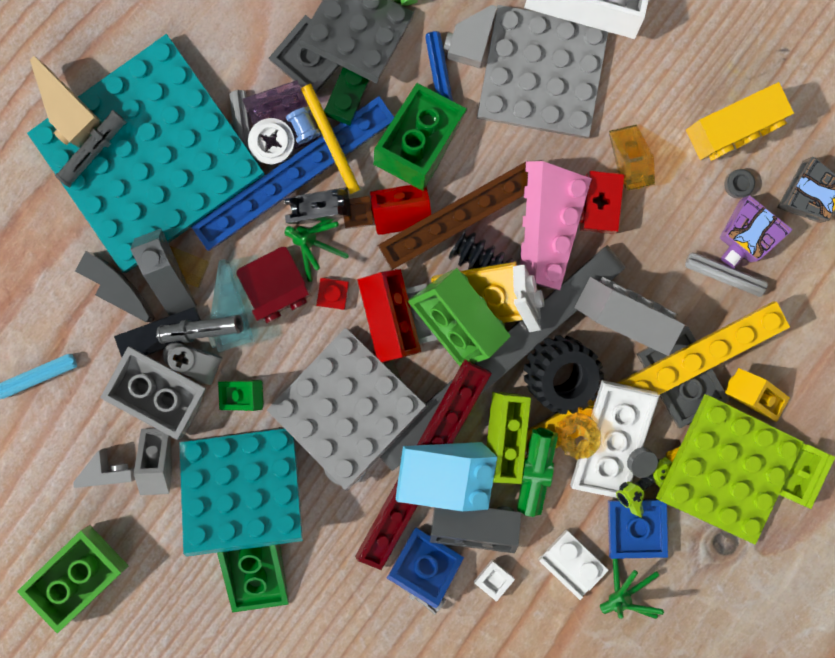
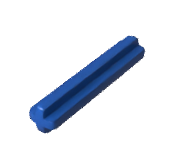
M439 31L429 32L426 34L425 39L435 92L453 101L441 33Z

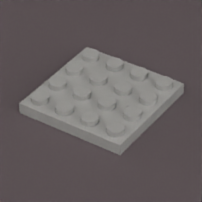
M497 5L477 119L588 139L608 32L540 12Z
M345 327L267 411L348 491L428 406Z

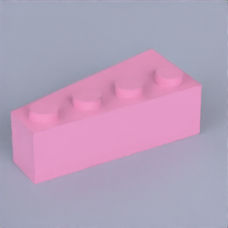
M526 161L528 186H525L524 198H527L526 216H523L522 227H525L524 242L521 243L520 265H525L529 275H534L536 285L560 290L592 178L544 161Z

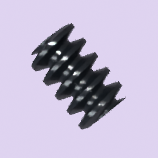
M466 230L449 254L450 260L460 256L458 262L460 267L468 262V270L514 262V259L510 258L504 263V252L494 256V245L485 250L486 240L482 239L475 243L476 233L473 232L466 237Z

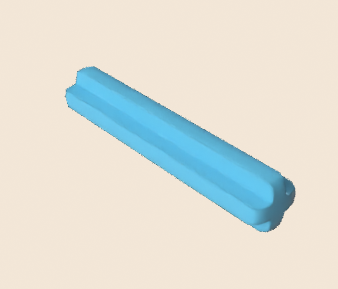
M66 354L1 382L0 399L7 398L76 368L77 362L73 354Z

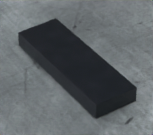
M197 308L187 309L114 336L121 358L128 347L144 355L165 349L167 345L174 342L161 344L157 338V328L161 325L179 324L182 320L188 319L192 322L201 321Z

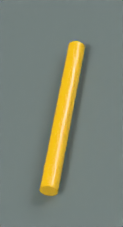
M312 84L302 87V93L350 195L361 190Z

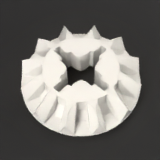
M266 118L257 122L252 127L248 136V146L252 155L257 160L273 165L284 162L292 154L295 140L292 130L285 122L276 118ZM273 134H276V140L282 147L272 146L267 150V143L261 136L271 138Z

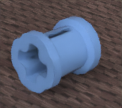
M309 107L297 109L286 116L287 121L292 123L297 134L296 141L298 144L309 142L321 135L320 130L316 129L309 115L311 112Z

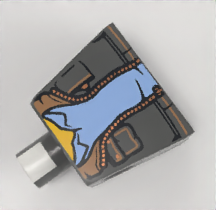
M814 157L803 160L777 208L815 222L829 221L832 215H835V173Z

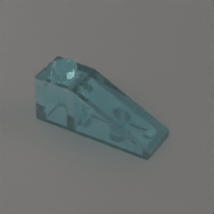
M226 259L220 260L218 263L210 319L240 315L243 321V331L238 334L208 337L212 348L217 347L218 352H224L255 342L230 263Z

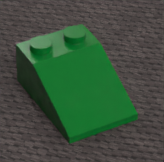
M416 83L374 148L373 165L424 191L437 170L467 108Z
M280 544L217 553L232 613L289 605Z

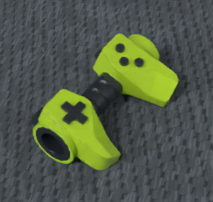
M666 457L658 459L657 468L650 476L641 478L634 484L629 481L622 483L616 492L620 503L629 508L632 514L642 517L644 514L642 506L644 490L653 483H656L661 488L672 462Z

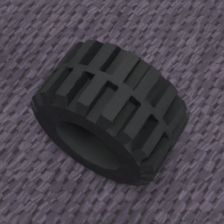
M555 335L554 340L548 337L544 339L542 346L537 344L534 347L536 349L535 353H529L527 356L530 362L529 364H524V371L528 373L524 375V381L528 384L529 392L550 411L567 414L569 410L572 414L577 413L579 407L585 409L589 406L587 402L590 399L594 401L597 398L595 392L599 391L601 385L599 381L604 379V373L600 371L603 366L597 359L598 356L580 341L567 335L565 338L561 335ZM573 363V372L569 379L561 385L553 386L556 372L563 365Z

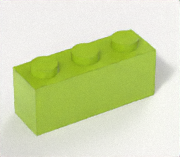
M492 392L486 446L497 456L493 479L495 483L522 484L531 397L515 393Z

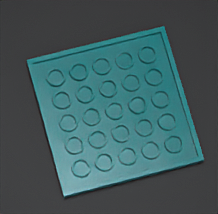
M165 34L78 96L102 122L114 110L127 123L110 140L112 144L108 148L104 147L90 165L72 183L70 188L62 182L61 184L123 273H127L138 265L130 250L134 238L162 229L168 243H170L266 174L173 41ZM47 118L27 132V134L56 175L74 153L78 151L79 147L72 143L65 145L54 134L57 129Z

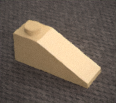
M33 56L30 62L49 122L57 129L54 134L65 145L72 143L80 148L91 136L89 132L93 128L97 129L102 121L42 61Z

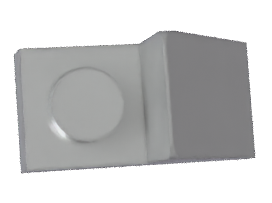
M103 448L93 456L75 479L73 486L74 488L132 482L135 480V467L128 468V463L110 465L109 470L107 450Z

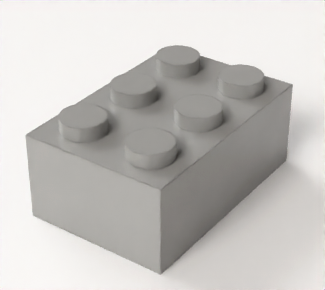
M603 276L600 281L592 277L589 278L574 307L593 321L669 356L685 324L675 319L677 313L650 299L642 297L628 288L625 289Z

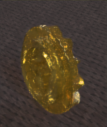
M573 413L567 415L558 423L556 431L558 435L557 446L561 447L565 452V456L574 457L576 460L589 458L599 449L601 432L597 423L591 417L581 413ZM576 428L579 431L580 436H584V438H587L581 440L578 446L576 444V440L574 438H571V436H568L575 433Z

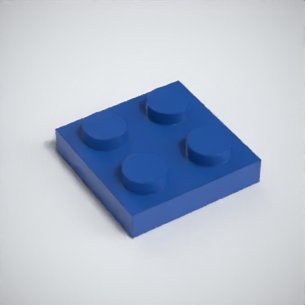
M643 499L644 514L642 517H638L632 514L629 508L623 506L619 500H608L609 557L611 559L668 558L667 504L658 499Z
M415 528L386 578L436 609L441 603L464 557L443 544L430 543V536Z

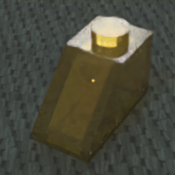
M637 124L609 131L618 174H624L623 184L626 190L630 191L655 185L654 156Z

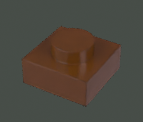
M370 196L350 198L351 216L344 217L345 229L373 226Z

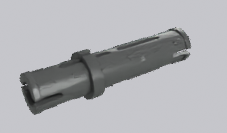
M112 110L97 129L93 128L89 132L91 136L74 153L64 167L56 173V178L70 188L72 183L90 165L104 147L108 148L112 144L110 140L127 121Z
M240 315L194 322L189 319L182 320L179 324L159 326L157 328V338L161 344L174 341L188 343L193 342L196 338L238 334L243 331V321Z

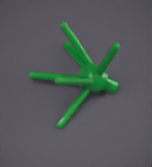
M335 219L321 221L309 229L303 226L298 228L287 226L285 229V236L292 238L293 243L301 247L308 282L313 281L310 262L315 270L320 269L317 260L309 249L313 245L347 259L349 257L347 253L316 240V233L338 227V222H332Z
M613 559L614 593L609 595L608 601L600 604L602 613L608 614L615 611L619 619L624 617V610H632L654 619L658 618V614L663 615V609L632 604L631 598L634 593L659 576V572H654L627 591L638 575V572L633 570L620 588L618 559Z

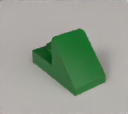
M262 380L218 382L219 410H263Z

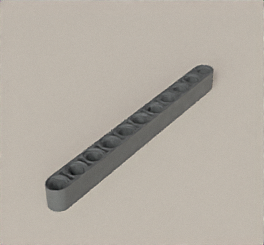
M608 245L564 281L560 290L555 289L544 299V307L540 308V319H538L541 326L540 331L529 332L524 321L520 320L507 331L511 337L490 358L475 363L492 373L481 394L577 311L574 307L590 277L598 281L601 280L602 276L613 280L626 268ZM453 379L425 403L428 407L380 456L391 471L401 464L403 446H415L418 444Z

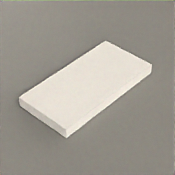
M604 380L601 381L570 483L572 489L617 498L616 492L619 490L620 485L628 481L632 483L634 474L628 469L627 460L635 449L644 446L660 396L657 392Z

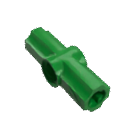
M539 427L532 430L527 457H524L517 511L529 517L541 515L547 487H550L554 472L553 457L558 435L547 428Z

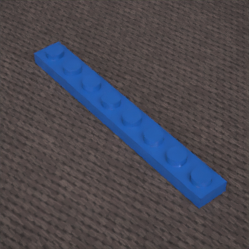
M378 96L356 112L351 126L341 122L332 128L344 155L347 156L387 128L394 119V116L380 96ZM323 135L193 225L192 229L206 249L211 251L334 165L335 161Z

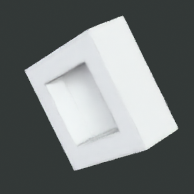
M492 559L474 580V583L497 602L515 579Z

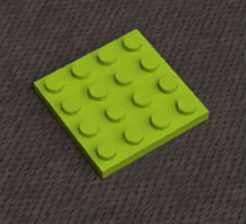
M704 394L656 499L756 545L804 442Z

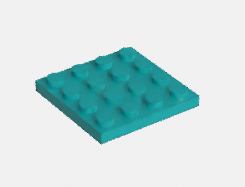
M285 428L179 442L183 554L186 557L303 541L295 439Z

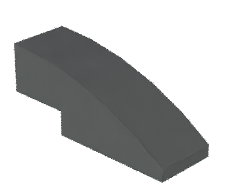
M85 251L75 272L100 284L95 295L145 322L152 323L155 316L149 305L126 276L106 260L92 252Z

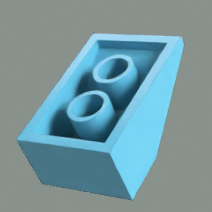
M482 442L403 446L396 500L402 503L462 512L488 510L497 456Z

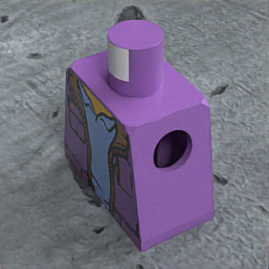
M750 195L744 197L737 204L720 236V239L729 246L721 260L732 268H735L742 258L750 263L756 262L785 238L792 229Z

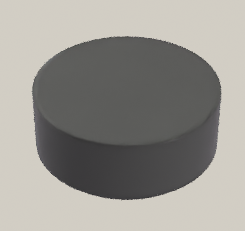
M737 169L728 174L724 187L731 197L744 198L753 192L755 179L749 171Z
M645 447L635 449L627 460L628 469L639 478L650 476L658 465L656 455Z

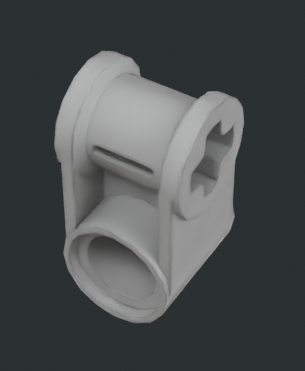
M178 342L170 343L163 351V359L172 370L212 385L222 360L221 357L202 349H195ZM175 354H182L184 355V358L182 360L177 359V361H175L173 359V356Z

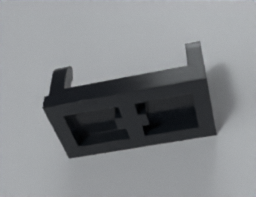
M347 187L286 198L284 201L292 209L291 214L285 215L287 224L301 225L351 216Z

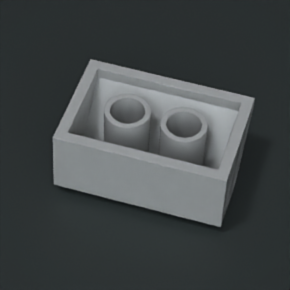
M128 347L100 398L178 440L185 436L196 416L206 388L141 352Z

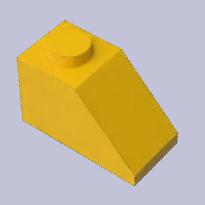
M740 368L730 378L725 392L737 402L774 422L778 421L790 399L789 396L768 380Z

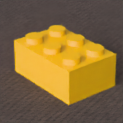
M777 82L699 119L687 128L686 132L699 159L702 160L709 156L710 161L734 150L733 144L738 149L786 125L785 119L793 115L794 112L780 83Z

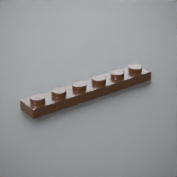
M526 162L377 245L390 269L393 270L524 196L525 186H528Z

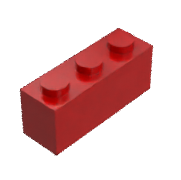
M401 268L357 279L376 357L380 362L421 353Z

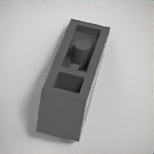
M162 229L134 238L130 250L142 275L169 316L196 307L197 304Z

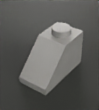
M490 5L456 24L454 33L448 32L444 49L449 50L448 60L480 68L497 6Z
M156 428L141 429L134 468V477L140 495L169 494L172 477L171 436Z

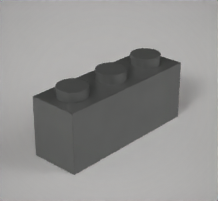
M501 506L497 509L488 508V510L463 512L434 507L430 543L515 553L519 547L521 512H514L513 508Z

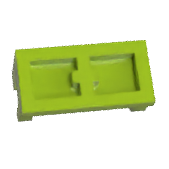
M803 443L779 495L812 509L835 457Z

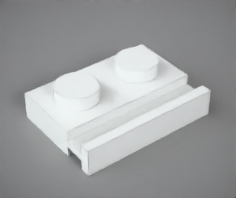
M525 265L513 266V288L517 299H514V304L529 332L540 331L541 326L538 319H540V308L544 307L543 293L541 290H537L534 275H529Z
M567 529L538 558L579 600L609 571Z

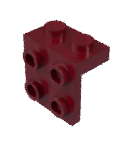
M280 247L242 266L236 272L254 308L252 313L256 321L265 320L266 324L282 316L281 311L289 307L293 311L307 304L306 298L312 296L286 247Z

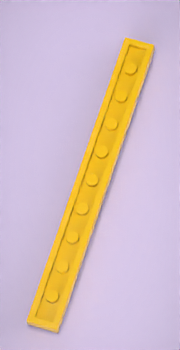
M773 301L617 383L655 391L660 395L790 328L778 303ZM590 399L587 402L589 406L585 409L579 407L577 413L572 414L569 410L567 414L557 413L528 428L525 448L527 454L533 429L541 427L556 432L558 435L556 448L585 434L596 399L594 401Z

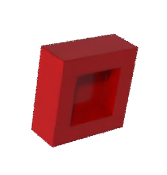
M320 278L316 306L345 310L349 282Z

